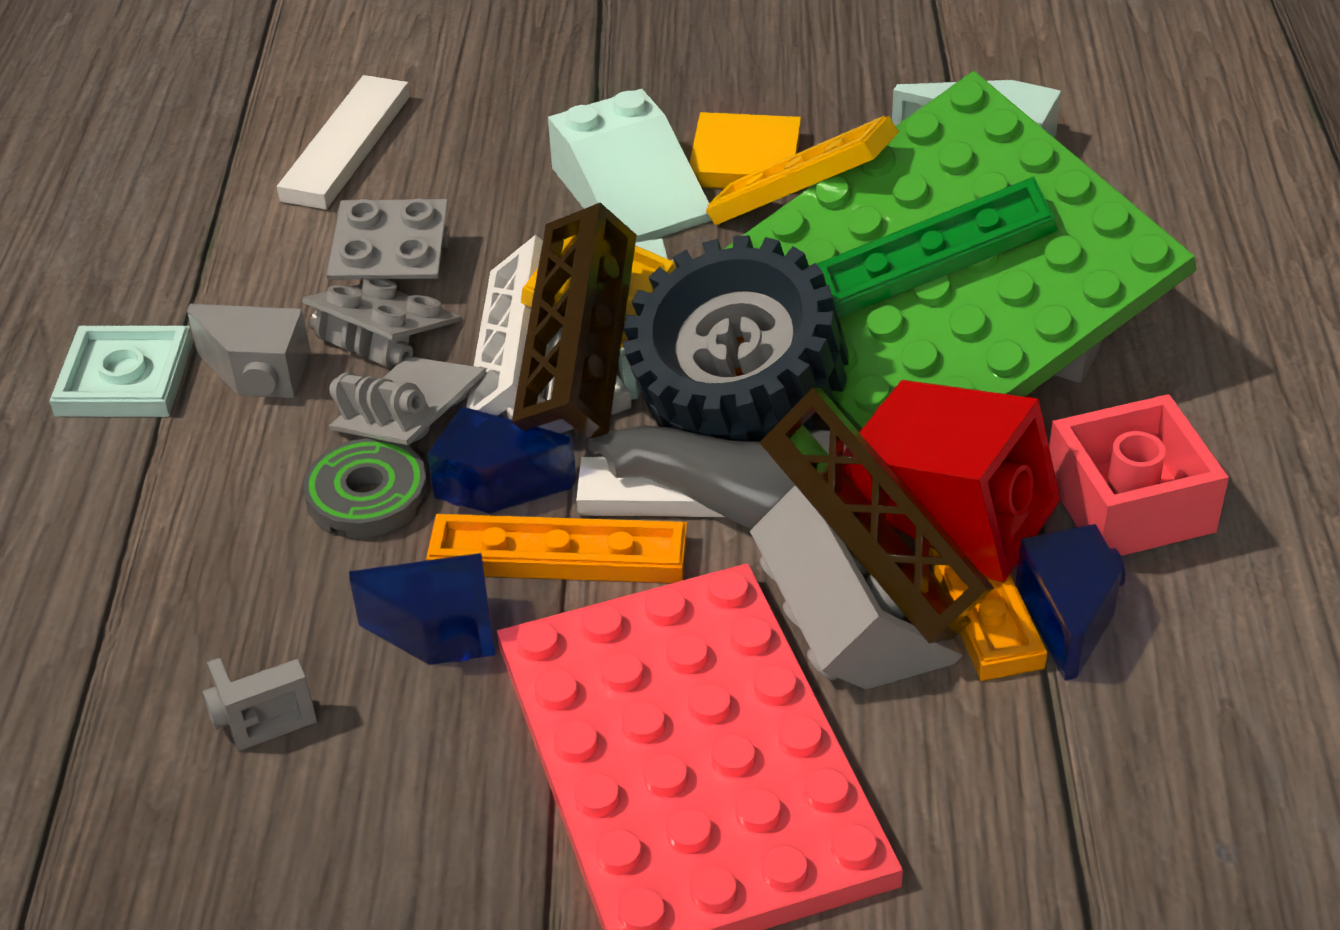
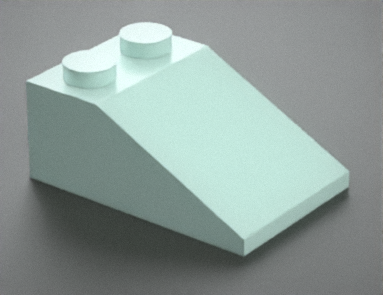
M643 89L623 91L615 97L589 105H577L571 107L568 111L548 117L552 169L584 209L601 202L637 234L636 242L654 240L712 221L706 212L709 202L665 114Z

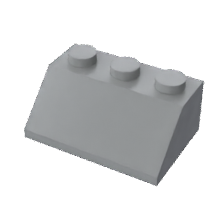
M796 486L750 530L762 554L759 560L761 567L777 583L786 600L783 603L786 615L801 629L810 647L807 651L810 662L826 678L830 680L840 678L866 690L953 665L963 656L954 639L931 644L927 642Z

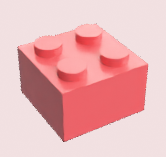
M1169 394L1052 422L1049 449L1060 500L1098 561L1217 533L1229 477Z

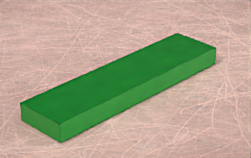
M1033 176L819 262L817 265L824 274L826 284L830 286L837 314L840 318L1058 230L1055 217Z

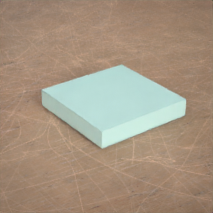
M78 326L49 401L54 417H169L194 342L190 326Z

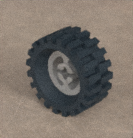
M734 236L733 248L721 249L718 239L703 242L705 254L694 259L691 258L687 249L673 257L677 269L668 274L659 267L648 277L654 291L648 293L638 290L633 298L632 305L637 316L626 315L623 329L629 340L623 342L625 355L652 417L656 419L659 427L674 428L729 441L760 442L812 388H821L834 404L835 401L831 390L843 392L847 380L843 366L849 365L848 350L830 286L826 284L824 274L818 265L814 263L809 266L805 253L794 246L784 256L780 241L767 237L764 238L760 249L753 247L750 236ZM743 336L745 342L739 346L737 337ZM741 366L744 375L737 376L735 369ZM812 417L802 425L808 431L815 429Z

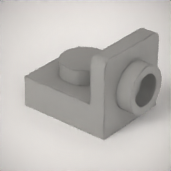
M221 658L207 662L213 687L202 690V695L215 730L228 726L238 751L317 723L307 679L298 658L230 682Z

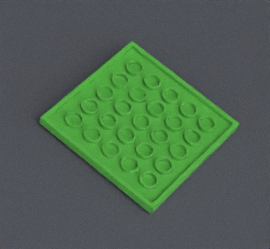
M974 70L896 125L899 133L875 159L812 185L742 235L750 236L753 247L760 249L765 237L779 240L784 256L794 246L805 253L808 265L811 266L814 263L817 264L1033 176L1035 177L1055 217L1058 231L839 318L848 350L849 365L843 366L847 377L843 392L831 391L836 407L859 432L901 380L1025 397L1197 271L1195 256ZM733 243L724 249L733 248Z

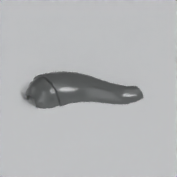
M641 425L609 431L608 434L591 440L587 446L594 455L598 453L603 454L608 463L609 471L615 478H646L683 493L707 508L749 528H753L795 486L762 447L760 442L729 441L674 428ZM809 430L812 436L829 454L830 431Z

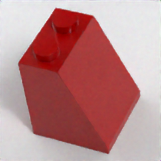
M901 380L859 432L977 569L991 580L1005 582L1060 502L1038 398ZM847 447L845 448L843 456H854ZM843 464V472L872 504V475L862 464ZM886 493V505L897 506ZM886 513L885 521L891 527L916 539V526L905 514Z

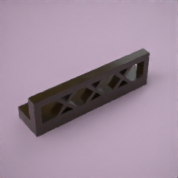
M601 202L545 225L512 416V423L523 431L563 419L588 439L609 433L637 234ZM578 234L577 240L561 258L564 239ZM571 277L569 289L553 307L555 295ZM563 326L561 339L545 357L547 344ZM555 376L551 399L537 404L538 395Z
M812 388L763 438L760 444L927 642L931 644L954 639L972 622L966 614L991 592L994 587L821 388ZM815 412L830 427L829 454L806 427L802 426ZM844 444L854 456H843ZM843 464H862L872 475V504L843 472ZM886 493L897 506L886 505ZM886 513L905 514L916 526L915 554L885 521ZM930 544L941 556H929ZM929 564L950 566L967 585L968 589L954 601L929 572Z

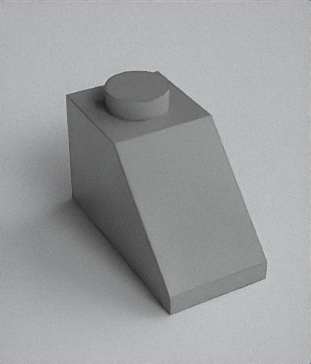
M210 304L189 305L187 314L198 355L237 395L295 398L311 354L302 309Z

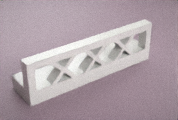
M534 235L490 271L474 360V367L485 368L487 374L469 389L464 422L476 431L510 407L514 410L531 307L520 302L522 288L539 266L543 240L537 235ZM563 326L547 344L545 357L561 339ZM555 376L538 395L537 404L551 399ZM550 423L538 426L537 428L542 430Z

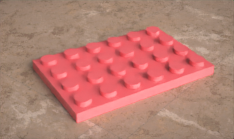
M748 563L497 630L500 652L602 930H765L902 887L903 869Z

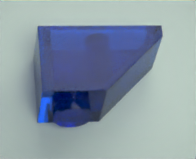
M466 407L459 409L427 453L434 498L488 514L572 489L577 481L573 436L541 427L523 431L513 424L511 419Z
M1096 524L1021 539L1015 585L1064 681L1079 676L1114 616L1118 590L1125 583V567L1122 557L1116 548H1109Z
M481 553L349 571L359 626L428 665L462 662L474 658L495 656Z

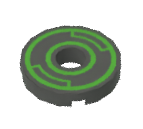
M373 438L347 441L325 451L310 465L303 481L308 514L316 524L332 533V527L336 530L345 531L348 538L357 539L387 535L407 525L417 515L416 508L422 503V500L425 503L429 493L423 460L412 448L403 444ZM363 485H378L376 489L369 492L354 491Z

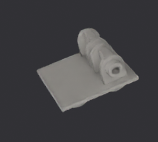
M448 199L340 200L326 275L327 280L438 278L442 248H449L450 246L449 227H445Z
M364 279L363 284L350 287L334 285L328 287L327 292L305 296L302 299V303L317 309L310 318V328L315 331L317 338L349 352H356L357 355L363 358L369 357V360L389 369H393L407 356H413V349L408 345L410 335L461 322V316L442 309L440 301L428 296L407 295L396 290L397 285L387 279Z
M407 356L383 378L372 376L363 378L354 373H343L330 384V395L334 399L341 415L329 427L333 431L409 446L411 443L424 437L429 432L430 425L446 410L463 401L468 396L469 389L487 374L486 369Z

